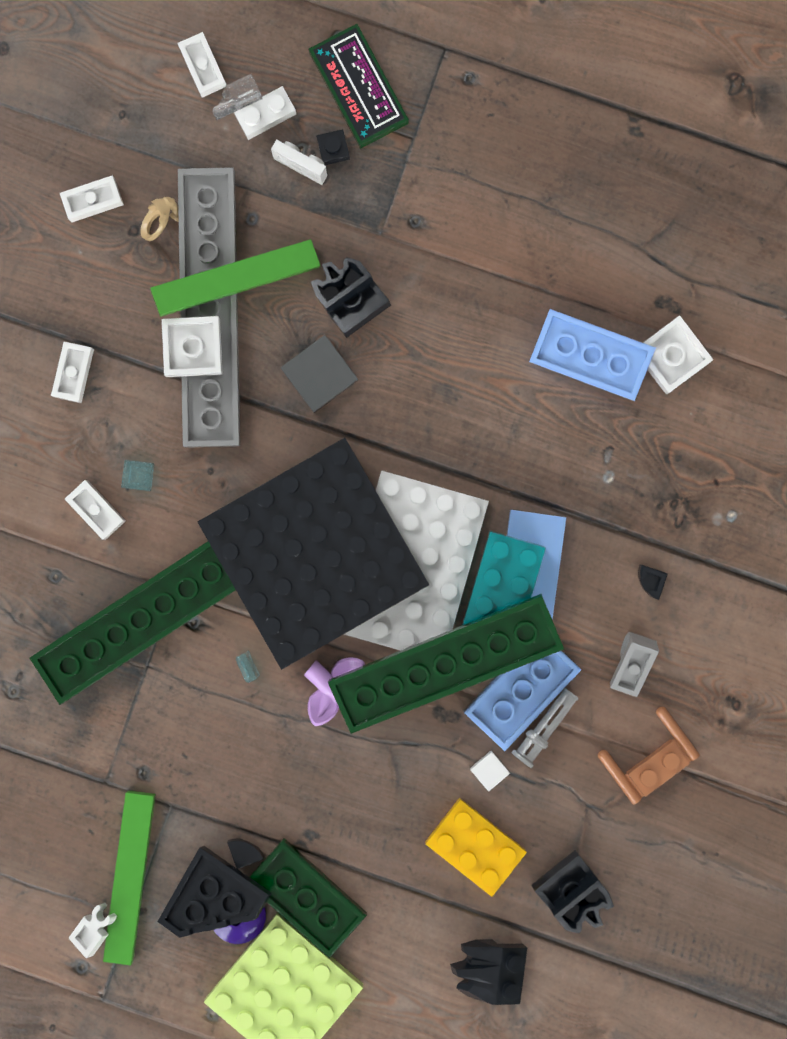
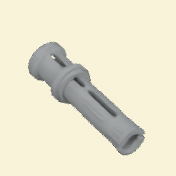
M564 688L563 692L548 709L534 730L530 729L525 733L527 737L518 749H513L511 753L532 769L534 766L533 761L542 749L548 747L549 742L547 740L579 698ZM561 705H563V708L560 710V712L557 714V716L554 718L551 724L547 725V723L558 710V708ZM545 728V732L540 736L539 734ZM532 744H534V746H533V748L530 750V752H529L527 755H525V753H526V751L529 749V747H530Z

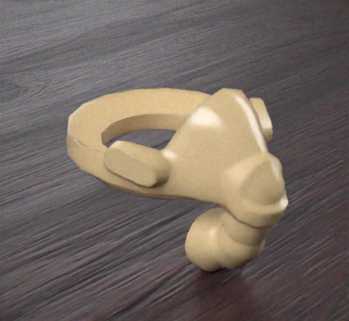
M164 197L151 201L153 204L148 206L149 211L141 225V236L143 239L153 241L158 238L165 229L169 216L179 222L178 205L174 198ZM160 216L158 229L150 235L152 222Z

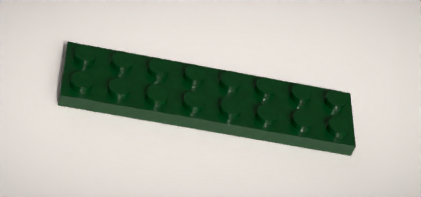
M207 541L31 656L30 660L59 705H61L235 592L236 589L210 543Z
M539 594L331 678L328 684L350 734L562 651L564 646L543 596Z

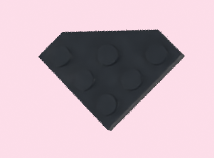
M202 846L199 847L157 922L181 938L237 923L253 921L259 917L272 893L210 849Z

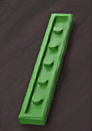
M310 239L151 287L150 291L158 313L162 317L318 269L320 263Z
M129 790L125 794L109 915L115 913L117 917L107 928L109 935L106 937L103 962L132 965L134 960L156 794Z

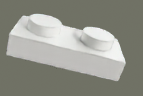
M203 32L178 43L201 97L227 87Z
M283 86L238 109L234 114L247 139L250 140L296 115V110Z
M276 139L271 148L273 158L276 161L323 185L327 177V171L324 162L314 155L308 157L302 154L300 149L294 144L287 141L282 143Z
M113 175L60 193L67 217L71 222L124 205Z
M64 341L51 396L82 403L94 352L93 348Z
M84 480L65 498L102 540H106L126 521L88 480Z

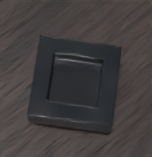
M343 129L316 135L324 165L350 160Z

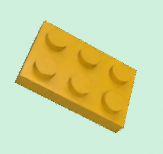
M461 798L456 801L425 841L428 847L491 897H493L527 853L526 849Z

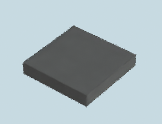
M326 335L322 336L281 367V370L313 413L317 412L358 381L356 375Z

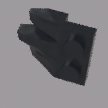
M346 257L344 259V267L341 270L332 262L324 263L322 266L326 274V280L323 282L318 279L311 281L316 297L346 338L391 306L389 299L373 281L371 274L360 261Z
M576 850L531 885L537 895L551 910L554 917L567 931L580 933L584 921H587L594 928L602 926L603 922L599 915V909L603 907L608 910L614 907L609 892Z
M476 939L462 943L461 950L467 954V957L462 961L450 964L452 973L457 977L464 978V980L457 984L456 989L468 997L492 1005L520 1004L528 948L522 943L497 944L493 939Z

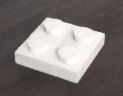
M219 316L162 319L164 376L181 377L223 374Z
M678 316L643 342L656 347L647 370L666 395L713 361V358L681 316Z

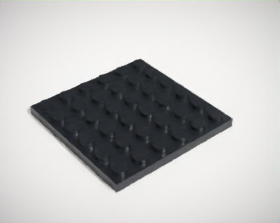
M346 438L339 440L197 521L281 670L429 586L428 581Z

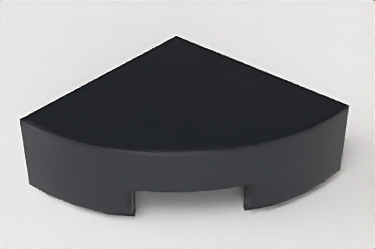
M639 564L638 578L641 587L649 596L659 600L668 573Z
M235 838L227 842L237 869L264 859L260 848L248 841Z

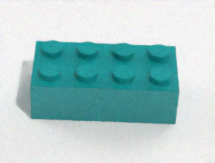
M489 531L462 625L531 598L546 548L542 545Z

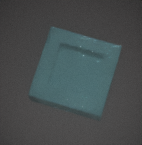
M125 460L121 488L151 491L154 464Z
M249 650L236 657V662L247 683L256 680L260 676Z

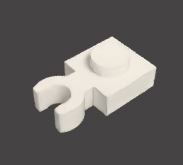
M106 903L97 905L93 909L92 915L84 916L69 936L70 941L85 958L95 954L109 935L104 927L116 920L117 915L115 913L104 918L103 911L107 906Z

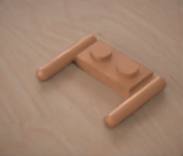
M663 706L657 708L656 715L671 733L673 739L668 740L628 770L626 774L622 772L607 750H601L598 753L600 761L633 805L688 766L689 762L696 760L700 756L682 729Z

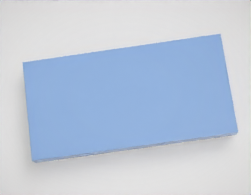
M550 309L529 362L635 401L656 347Z
M510 510L507 536L542 545L546 548L532 597L542 594L553 619L566 517Z
M559 651L496 676L463 712L496 744L506 751L581 669L566 654Z

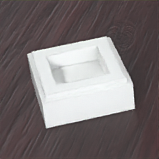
M489 751L470 768L488 792L510 774L492 751Z

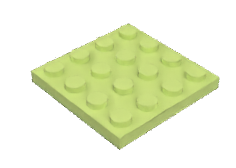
M277 912L208 994L204 1003L246 1039H321L363 989V983L333 957L328 958Z

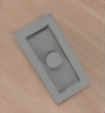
M633 632L626 634L620 651L621 660L610 681V688L635 697L638 696L659 653L656 640Z

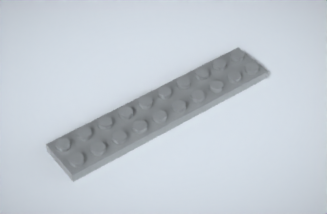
M234 168L178 169L180 279L237 262ZM237 293L180 311V318L219 316L223 374L181 376L183 447L240 446Z

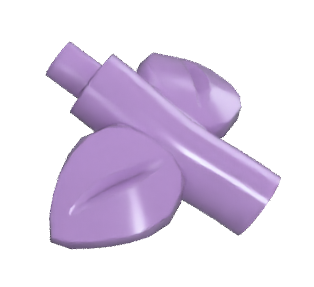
M353 657L341 659L336 662L330 674L315 660L304 674L318 689L309 697L308 714L314 726L327 723L338 712L339 707L329 687V679L365 665L364 661Z

